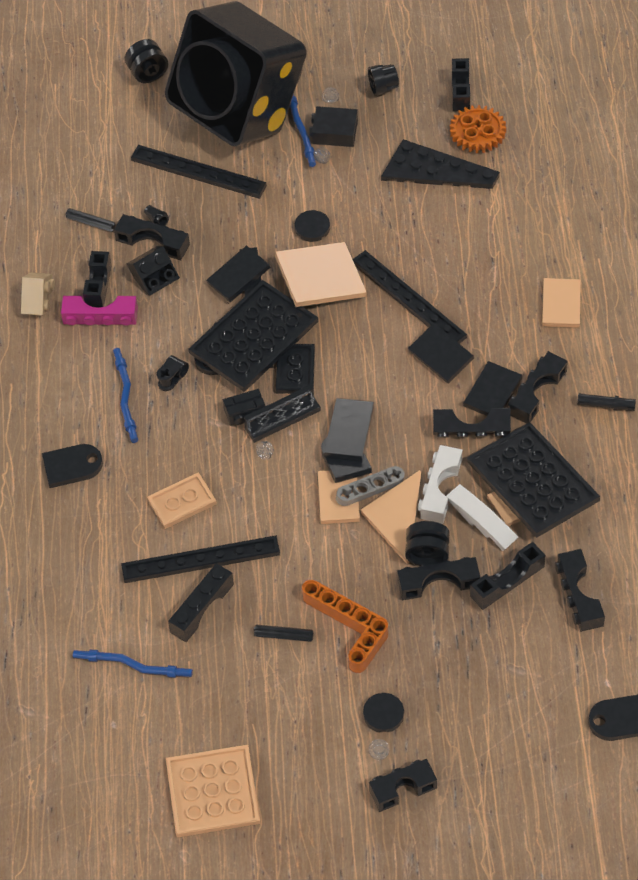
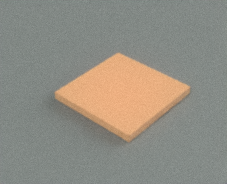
M345 242L277 251L275 254L295 307L366 297L367 292Z
M248 745L166 758L177 838L261 824Z

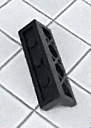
M309 385L244 416L245 430L255 443L321 411L320 405L314 398L313 387Z

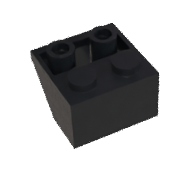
M156 246L126 263L133 278L148 296L180 278L163 246Z

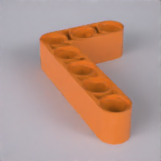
M315 580L305 581L302 585V593L306 604L361 634L349 651L348 660L349 668L352 672H363L388 638L387 620ZM381 628V629H383V630H382V631H376L375 629ZM370 643L372 646H365V644ZM361 659L360 662H355L353 660Z

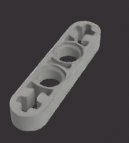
M393 466L344 485L337 490L336 501L342 506H348L394 488L403 482L405 473L402 468ZM381 480L384 485L377 486L373 481ZM363 486L367 491L361 493L357 490V487Z

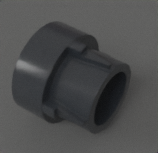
M394 65L368 67L369 84L374 96L385 94L391 91V89L399 87V78Z

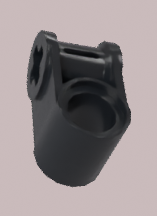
M174 355L169 356L166 362L157 370L156 375L159 379V389L162 391L172 390L188 372L189 363Z

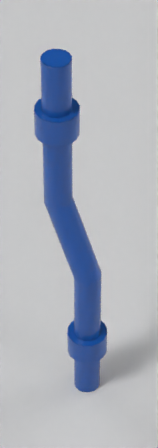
M293 94L289 107L303 140L305 157L308 159L309 166L314 167L316 165L315 151L311 147L309 135L299 116L298 101Z
M115 348L113 350L116 359L115 366L120 372L123 382L120 407L125 420L124 426L125 430L129 433L131 442L136 443L138 442L137 427L135 421L132 420L128 407L131 382L126 370V360L122 357L120 348Z
M92 649L89 651H73V658L88 659L90 662H98V660L122 662L145 674L167 675L170 678H176V676L192 677L193 669L177 668V666L168 665V667L147 666L124 654L105 653Z

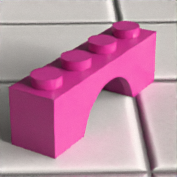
M63 296L61 308L63 324L136 325L138 304L136 296H117L113 303L101 308L87 305L83 301L82 296Z

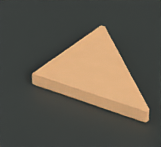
M420 470L361 509V514L406 564L410 563L405 557L407 528L415 523L421 481Z

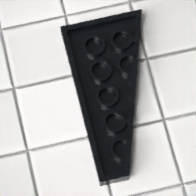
M403 139L381 175V181L395 179L397 182L408 180L418 184L443 185V183L453 184V186H460L462 184L470 185L472 188L493 189L500 177V172Z

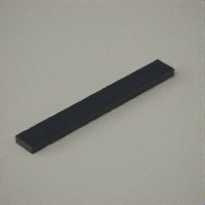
M138 145L131 156V161L258 199L261 198L267 186L266 182L142 145Z
M366 250L352 259L355 267L427 327L435 323L459 344L467 338V334Z
M277 535L125 562L121 563L124 583L213 568L216 563L224 566L279 556L280 549Z

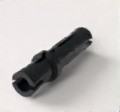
M579 393L577 405L612 408L615 411L617 409L635 411L636 399L619 398L616 395L615 397Z

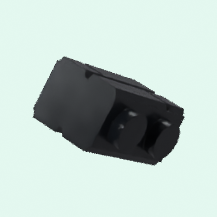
M259 389L222 399L223 408L230 426L243 424L244 416L265 407Z

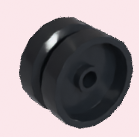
M143 39L134 43L127 50L124 57L125 63L135 79L143 84L158 80L167 71L169 65L168 59L158 44L151 39Z
M420 521L411 524L406 532V559L418 566L437 564L448 560L450 530L445 525L434 521Z

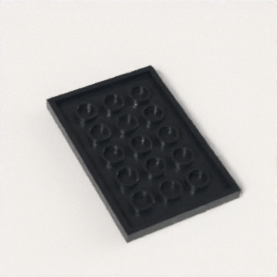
M262 280L188 350L189 354L245 392L319 321L316 315L302 306L295 307L291 298Z
M531 422L467 457V462L536 538L600 501V495Z

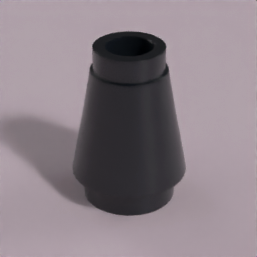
M148 205L144 209V213L152 223L162 226L167 225L169 217L166 212L152 205Z

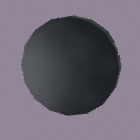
M305 211L296 218L294 223L295 233L304 241L315 242L322 240V237H326L330 231L329 218L321 211Z
M390 693L373 695L364 704L363 715L365 723L376 732L394 731L401 725L404 719L403 703L398 697Z

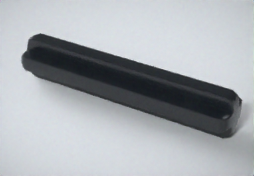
M68 208L65 214L68 219L113 232L116 227L113 221Z
M255 625L254 636L310 642L314 637L312 629Z

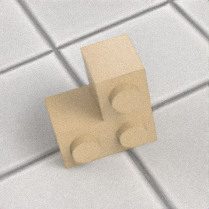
M31 272L22 277L21 314L44 315L49 311L50 301L47 300V295L54 290L55 286L52 274Z

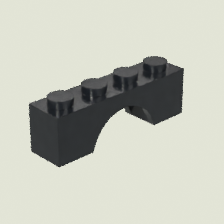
M123 214L114 229L115 238L118 242L133 246L141 240H155L162 244L170 258L180 261L190 246L188 233L171 229L164 225H158L151 221L138 219L134 216Z
M549 351L544 357H540L536 369L530 371L528 380L520 385L517 395L511 397L508 403L510 416L526 424L531 422L539 411V400L534 392L546 384L558 385L567 372L568 361Z
M491 408L488 416L476 424L462 422L456 417L453 409H433V435H437L438 438H448L452 434H457L458 438L468 437V434H476V437H487V434H495V437H504L511 432L510 408Z
M531 542L518 551L511 563L502 571L491 576L485 574L470 585V597L484 610L544 568L546 555L534 542Z
M577 549L558 554L555 568L557 574H561L563 591H567V604L569 608L573 609L572 617L574 624L579 626L580 632L604 627L605 615L599 599L585 596L577 586L579 580L586 576L587 570L582 550Z
M464 557L455 561L446 560L437 564H424L419 567H405L397 570V581L402 601L421 598L426 586L437 580L450 581L462 591L470 589V585L481 578L476 557Z
M216 563L169 619L170 633L187 642L198 629L200 620L208 606L217 598L223 599L234 585L233 573Z

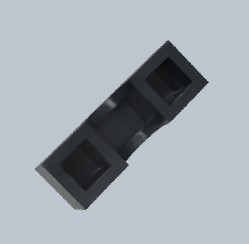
M469 58L452 59L453 112L464 111V107L470 110Z
M91 251L89 280H85L83 290L84 302L91 307H104L112 267L109 252Z
M427 759L422 761L416 760L405 768H396L390 774L377 776L369 782V792L379 812L399 805L397 789L401 786H411L418 796L437 789V778Z

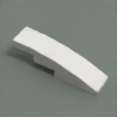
M460 484L447 495L448 501L471 526L474 524L486 538L490 537L502 551L518 538L489 507Z

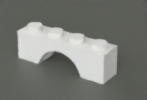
M440 445L438 452H434L432 460L434 466L433 468L430 467L428 472L429 483H425L423 488V495L425 496L423 500L420 499L418 504V511H421V519L444 523L448 510V497L441 493L438 487L443 480L458 476L462 463V449Z

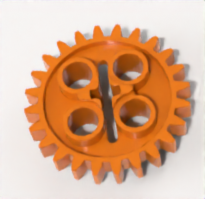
M471 105L470 110L464 107V112L459 110L458 115L454 114V119H451L450 137H452L453 142H457V147L462 145V150L469 148V152L475 150L478 153L479 150H482L485 153V149L492 151V146L498 148V143L502 144V139H505L506 121H503V116H499V112L493 113L494 108L487 110V106L481 109L480 105L477 108Z

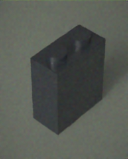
M316 106V111L312 113L311 117L313 126L309 128V137H312V144L354 147L358 125V109Z

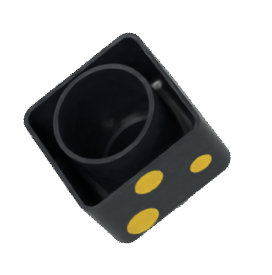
M238 1L192 10L186 17L165 87V98L171 106L231 146H239L275 135L283 127L294 91L301 77L307 55L306 47L300 40Z

